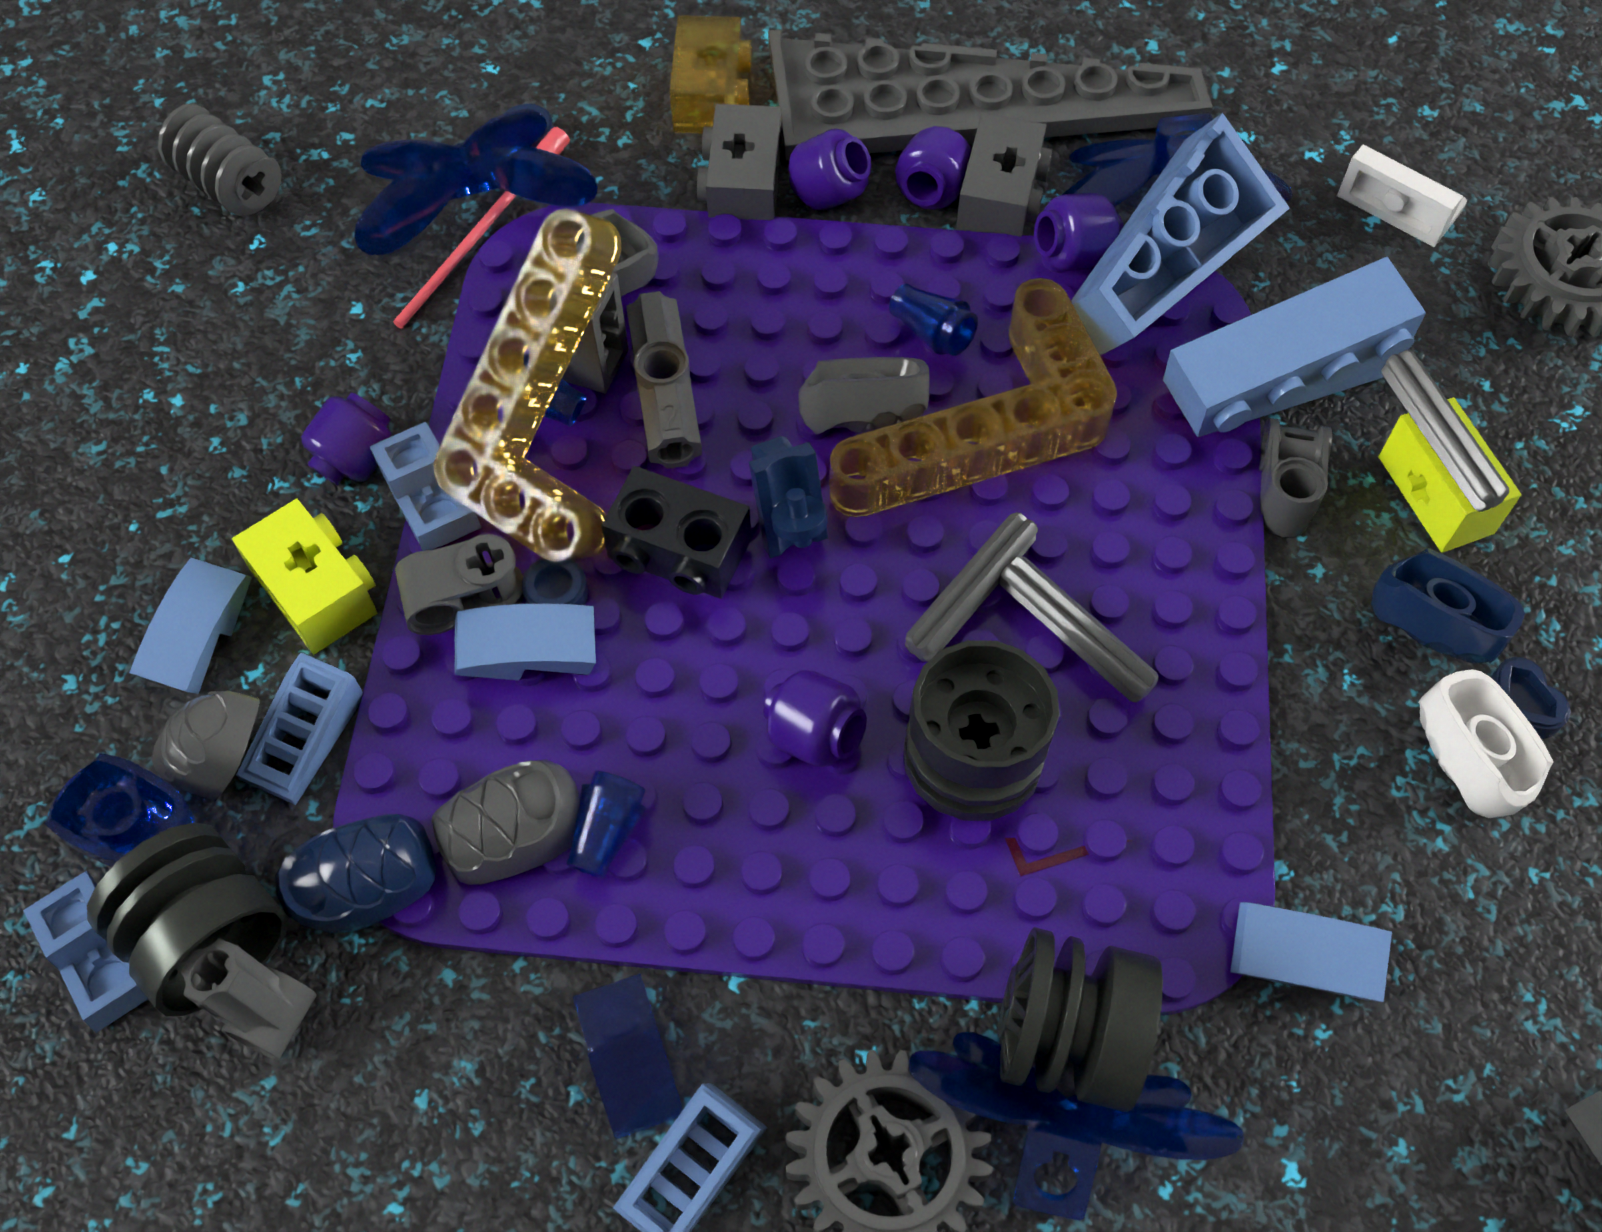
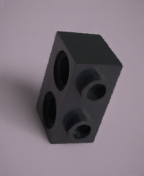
M633 466L601 524L607 557L612 559L622 569L636 574L646 571L669 580L683 592L693 595L706 593L722 599L752 539L750 506L637 466ZM644 524L657 525L649 530L636 529ZM703 544L715 546V548L708 551L693 550L696 546Z

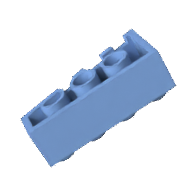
M1223 113L1184 140L1121 229L1117 238L1106 250L1065 308L1099 356L1135 338L1290 209Z
M1384 257L1170 350L1163 381L1197 437L1216 431L1228 432L1239 427L1244 422L1384 378L1381 369L1386 364V360L1393 354H1399L1408 350L1414 344V336L1426 312L1390 259Z

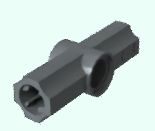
M660 291L643 293L639 295L636 301L627 305L626 310L650 463H659L667 469L688 466L691 460L702 455V445L691 387L689 358L684 346L677 300L664 296Z

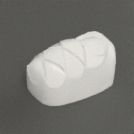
M1473 669L1455 672L1443 677L1421 697L1418 702L1420 704V721L1423 729L1426 730L1425 734L1436 759L1439 760L1438 764L1456 784L1471 811L1487 818L1509 816L1535 800L1553 764V760L1536 730L1512 699L1492 678L1481 671Z

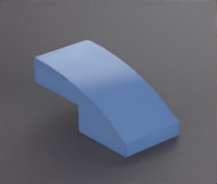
M426 422L370 446L392 494L423 551L434 550L481 528L474 508L455 478L445 453Z
M190 558L169 587L157 608L129 673L185 692L199 694L219 634L232 636L252 577Z
M548 603L511 604L457 611L455 675L519 681L525 669L589 675L596 664L594 606Z
M85 871L23 911L45 958L59 970L83 1021L97 1033L148 998L129 975V963H123L107 947V941L99 936L87 921V903L97 883Z
M1240 902L1230 972L1289 986L1312 988L1365 1001L1384 1002L1392 932L1293 910Z

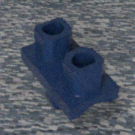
M780 436L754 445L751 448L753 461L749 462L763 544L770 559L781 555L792 545L805 548L810 546L812 542L828 539L826 527L828 523L827 511L822 499L816 452L811 444L806 442L792 447L787 437Z

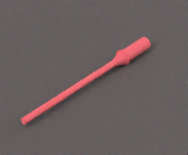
M553 127L524 161H520L517 164L518 171L513 183L395 318L393 323L398 328L402 329L517 194L532 183L538 184L541 181V175L570 142L569 136L559 127Z

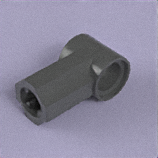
M222 939L216 940L212 945L204 949L194 950L181 971L186 985L183 995L225 1023L221 1029L223 1033L242 1045L278 1061L317 996L313 990L278 970L262 965L237 945Z

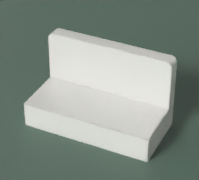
M1364 144L1352 157L1337 194L1338 197L1432 247L1437 245L1467 203V199L1462 195Z

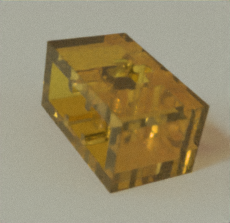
M677 16L670 85L673 132L703 133L704 126L713 127L716 104L749 105V79L741 78V73H751L752 43L751 40H742L741 17Z

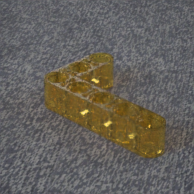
M571 209L556 210L541 225L436 453L433 464L436 481L445 493L542 558L550 561L591 558L602 553L605 549L601 524L606 517V513L598 505L524 458L621 252V237L617 228L609 220ZM583 231L585 242L583 249L578 254L576 244L579 235ZM556 290L557 302L554 310L551 311L550 298L553 291ZM528 347L530 359L528 366L525 367L524 354ZM500 404L503 407V417L501 423L498 419V410ZM474 459L477 464L476 476L473 474ZM521 489L523 490L525 495V505L523 510L520 506L519 501ZM569 519L571 520L574 527V538L572 543L569 541V538L567 536V524Z
M1044 278L1030 279L1022 283L1016 290L1008 336L1010 344L1031 383L1030 385L859 434L839 442L832 450L830 456L829 494L834 507L848 516H867L1086 450L1100 444L1108 431L1116 402L1117 390L1112 377L1065 290L1056 282ZM968 441H972V442H977V443H979V444H970V443H967V442H968ZM910 458H917V459H921V460H923V461L915 462V461H910V460H908V459H910ZM860 475L865 476L866 478L854 479L850 478L849 476Z

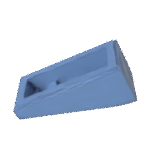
M300 653L285 675L236 774L239 780L296 805L361 703L363 692L355 677L348 672ZM316 689L329 696L327 700H324L312 693ZM301 710L318 717L314 725L297 718ZM286 733L306 741L303 749L300 750L282 742ZM271 756L294 765L290 775L267 766L266 764Z
M701 1084L613 1209L641 1232H691L746 1159L767 1127L713 1084ZM707 1113H710L737 1135L730 1146L700 1123ZM688 1137L719 1160L712 1172L682 1148ZM669 1162L701 1187L694 1197L662 1173ZM650 1187L654 1188L683 1212L676 1223H673L643 1198Z

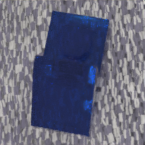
M641 974L573 996L588 1048L586 1051L615 1139L678 1118L683 1111V1107Z

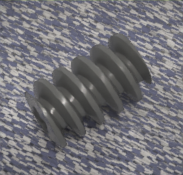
M195 103L183 104L173 110L164 121L158 140L161 159L169 168L177 171L187 181L192 182L200 191L207 193L212 200L220 203L227 211L239 216L252 215L263 210L274 200L281 183L280 165L274 157H268L263 149L252 145L249 139L237 134L231 126L223 124L217 116L209 114L203 106Z

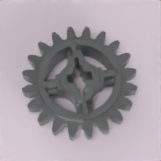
M1554 197L1548 198L1543 209L1533 202L1527 203L1522 214L1513 212L1510 215L1505 226L1501 227L1491 248L1494 252L1488 262V266L1498 270L1492 280V284L1502 287L1509 286L1510 288L1503 301L1505 303L1520 301L1524 305L1520 317L1526 319L1534 314L1542 317V328L1544 330H1549L1554 323L1564 324L1566 334L1573 336L1578 327L1584 325L1593 337L1598 336L1602 330V204L1596 203L1591 209L1582 208L1577 197H1573L1567 207H1561Z
M869 1050L864 1074H857L853 1066L845 1059H842L838 1064V1076L841 1084L839 1087L833 1086L829 1081L821 1077H817L814 1080L813 1089L822 1105L815 1106L811 1103L798 1102L795 1107L796 1116L810 1129L808 1131H791L786 1136L787 1147L806 1155L805 1158L795 1160L786 1166L787 1179L808 1181L810 1183L808 1187L804 1188L796 1196L795 1206L797 1210H808L815 1206H819L823 1210L815 1221L813 1232H830L834 1227L841 1228L843 1232H938L937 1228L939 1227L944 1228L947 1232H966L967 1226L956 1208L961 1207L969 1211H980L985 1200L975 1189L968 1185V1182L989 1180L993 1167L983 1161L975 1160L971 1156V1154L979 1153L989 1146L991 1135L985 1132H969L966 1127L977 1118L981 1107L978 1103H969L961 1107H956L953 1104L962 1082L958 1077L949 1080L939 1088L932 1083L935 1076L936 1061L930 1059L922 1066L917 1075H913L908 1071L909 1062L906 1051L900 1050L895 1057L893 1068L891 1070H884L875 1050ZM893 1100L906 1103L920 1110L928 1119L922 1122L920 1119L913 1121L898 1119L889 1114L883 1105L879 1106L876 1101ZM850 1112L857 1126L856 1134L859 1142L854 1151L846 1157L845 1162L829 1170L826 1155L829 1140L838 1123ZM875 1134L880 1142L884 1141L890 1151L899 1148L905 1151L902 1154L899 1166L901 1179L897 1171L893 1172L886 1162L879 1163L876 1166L872 1164L877 1147ZM945 1144L948 1156L946 1183L940 1193L928 1203L920 1187L922 1180L919 1166L929 1156L930 1151ZM855 1191L857 1193L864 1191L879 1193L886 1197L893 1207L897 1206L902 1216L886 1217L871 1214L855 1206L845 1196Z

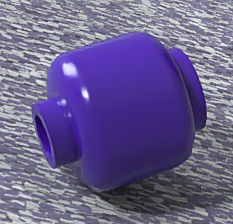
M932 126L922 129L910 140L897 161L895 177L900 192L911 203L923 209L938 210L948 207L960 196L972 151L969 143L960 133L948 127Z
M836 128L830 129L798 144L790 155L788 167L790 186L801 201L814 210L826 211L862 195L868 185L872 166L869 152L861 140L852 136L847 131Z
M1098 193L1063 194L1052 198L1038 215L1034 228V239L1037 250L1052 267L1062 271L1094 269L1106 250L1117 238L1124 225L1115 206L1106 196Z
M353 392L346 399L340 396L330 397L324 402L301 436L304 448L313 455L307 465L336 485H339L344 476L355 482L366 481L378 466L370 446L393 436L387 428L391 419L373 404Z
M800 670L789 676L783 683L776 684L769 692L764 704V717L767 719V732L770 742L779 751L813 766L828 767L840 759L849 758L858 749L866 731L867 716L862 709L858 693L851 686L815 671Z

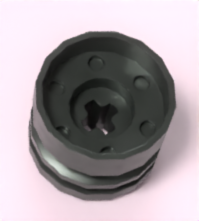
M967 640L942 649L922 667L913 688L909 711L910 720L907 724V735L904 741L905 772L920 797L935 810L960 820L992 821L1017 811L1035 792L1060 717L1058 692L1045 668L1023 650L993 640Z
M193 822L172 827L143 841L112 866L97 883L87 903V921L99 936L107 941V947L123 963H129V975L153 1006L164 1016H185L202 1010L196 1003L183 995L186 985L181 971L194 950L204 949L212 945L216 940L222 939L237 945L264 965L276 952L287 933L288 916L253 875H245L246 866L230 849L229 845L212 825Z
M1034 927L1029 932L1018 962L1012 967L1003 997L998 1030L1001 1043L999 1072L1001 1082L1017 1086L1024 1084L1036 1055L1035 1083L1038 1091L1045 1093L1054 1091L1067 1063L1074 1064V1089L1078 1101L1122 1112L1132 1110L1141 1095L1157 1039L1163 990L1161 962L1156 956L1109 945L1100 956L1092 975L1085 974L1084 943L1081 938L1069 936L1064 941L1054 966L1055 937L1053 932Z

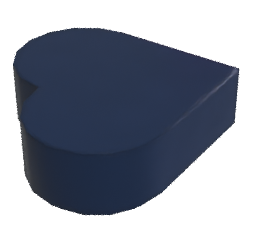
M1524 657L1505 659L1491 675L1490 678L1512 699L1541 739L1554 736L1568 722L1571 714L1569 702L1559 690L1547 685L1546 675L1535 662Z

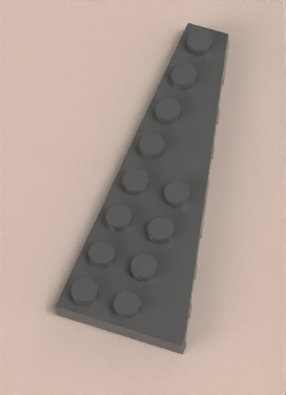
M768 30V45L777 107H781V132L785 161L790 160V155L798 144L834 128L845 130L852 136L857 137L863 142L869 153L904 150L917 133L922 129L932 126L948 127L960 133L969 144H973L981 113L1047 124L1044 137L1047 138L1209 123L1213 109L1201 68L1139 63V66H1129L1128 70L1113 69L1106 64L1100 63V59L1082 58L1081 65L1048 63L1047 54L1031 53L1030 61L997 58V50L922 43L921 47L912 46L910 50L896 49L889 44L883 43V39L866 38L864 46L831 43V34L816 33L815 41L782 38V30Z

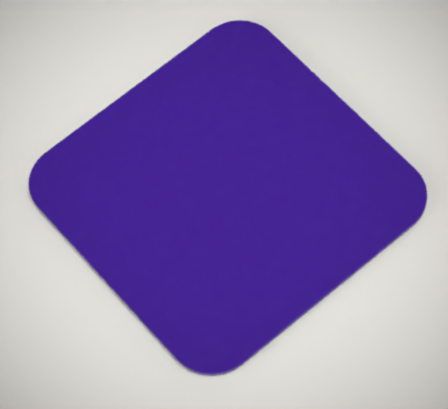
M555 202L545 208L522 215L499 229L481 246L467 270L428 425L445 453L455 478L474 508L481 528L436 549L467 541L478 535L493 534L501 536L509 542L513 549L515 566L520 569L523 576L534 562L544 557L564 556L574 560L582 568L588 586V598L585 605L594 606L596 664L589 675L525 669L519 681L455 675V628L435 635H419L412 633L407 628L395 575V567L404 557L423 550L405 519L336 801L333 828L386 814H402L415 818L424 826L432 846L436 875L431 888L423 897L378 923L409 941L444 949L997 1003L1003 1002L1012 967L1016 965L1021 956L1029 932L1036 927L1053 932L1055 937L1054 966L1064 941L1069 936L1081 938L1085 948V974L1092 975L1100 956L1109 945L1156 956L1161 962L1163 975L1160 1016L1189 1011L1222 995L1243 976L1230 972L1240 902L1275 907L1264 524L1260 508L1262 471H1259L1261 457L1260 418L1244 422L1239 427L1228 432L1216 431L1197 437L1165 385L1163 378L1170 350L1251 315L1242 296L1228 280L1215 270L1135 338L1099 356L1065 310L1093 269L1062 271L1052 267L1037 250L1034 236L1022 235L1021 237L1002 233L774 216L773 220L738 219L730 214H720L710 218L708 217V211L582 202ZM614 209L616 213L642 228L652 237L657 245L659 260L655 276L647 285L621 297L629 350L607 393L604 394L541 374L536 350L531 345L532 332L527 311L522 307V296L528 279L535 275L531 252L541 240L586 216ZM658 291L668 298L677 300L684 346L689 358L691 387L702 445V455L691 460L688 466L669 469L659 463H650L626 310V306L636 301L640 294ZM904 357L920 359L928 365L929 404L923 415L910 423L873 433H856L848 428H830L823 433L816 434L804 423L799 412V389L813 372L818 361L846 358ZM784 436L787 437L792 447L809 442L816 452L822 499L828 517L826 526L828 539L812 542L810 546L805 548L792 545L781 555L770 559L763 544L749 462L753 461L751 448L754 445ZM633 466L750 506L752 539L722 599L706 593L693 595L683 592L665 578L646 571L641 574L631 573L622 569L612 559L607 557L601 524ZM1018 512L1027 519L1032 520L1038 527L1036 541L1022 557H1026L1154 669L1159 678L1155 687L1145 698L1137 703L1129 701L999 583L944 648L967 640H993L1023 650L1045 668L1058 692L1060 717L1034 794L1017 811L992 821H963L935 810L916 793L905 772L904 741L907 735V724L910 720L909 711L913 688L922 667L927 663L921 661L916 655L911 654L907 650L905 638L906 633L1010 514ZM644 524L636 529L649 530L657 525ZM703 544L696 546L693 550L708 551L715 548V546ZM484 551L482 554L486 563L492 562L489 553ZM498 587L491 588L495 597L501 598ZM525 597L520 604H526ZM800 670L815 671L851 686L858 693L862 709L867 716L866 731L858 749L849 758L840 759L828 767L813 766L779 751L770 742L768 737L767 719L764 717L765 700L776 684L783 683L789 676ZM549 760L567 769L576 783L582 804L580 821L572 847L541 866L485 884L469 885L460 882L452 875L439 851L432 826V816L437 809L453 798L459 791L470 787L487 775L507 766L526 761Z

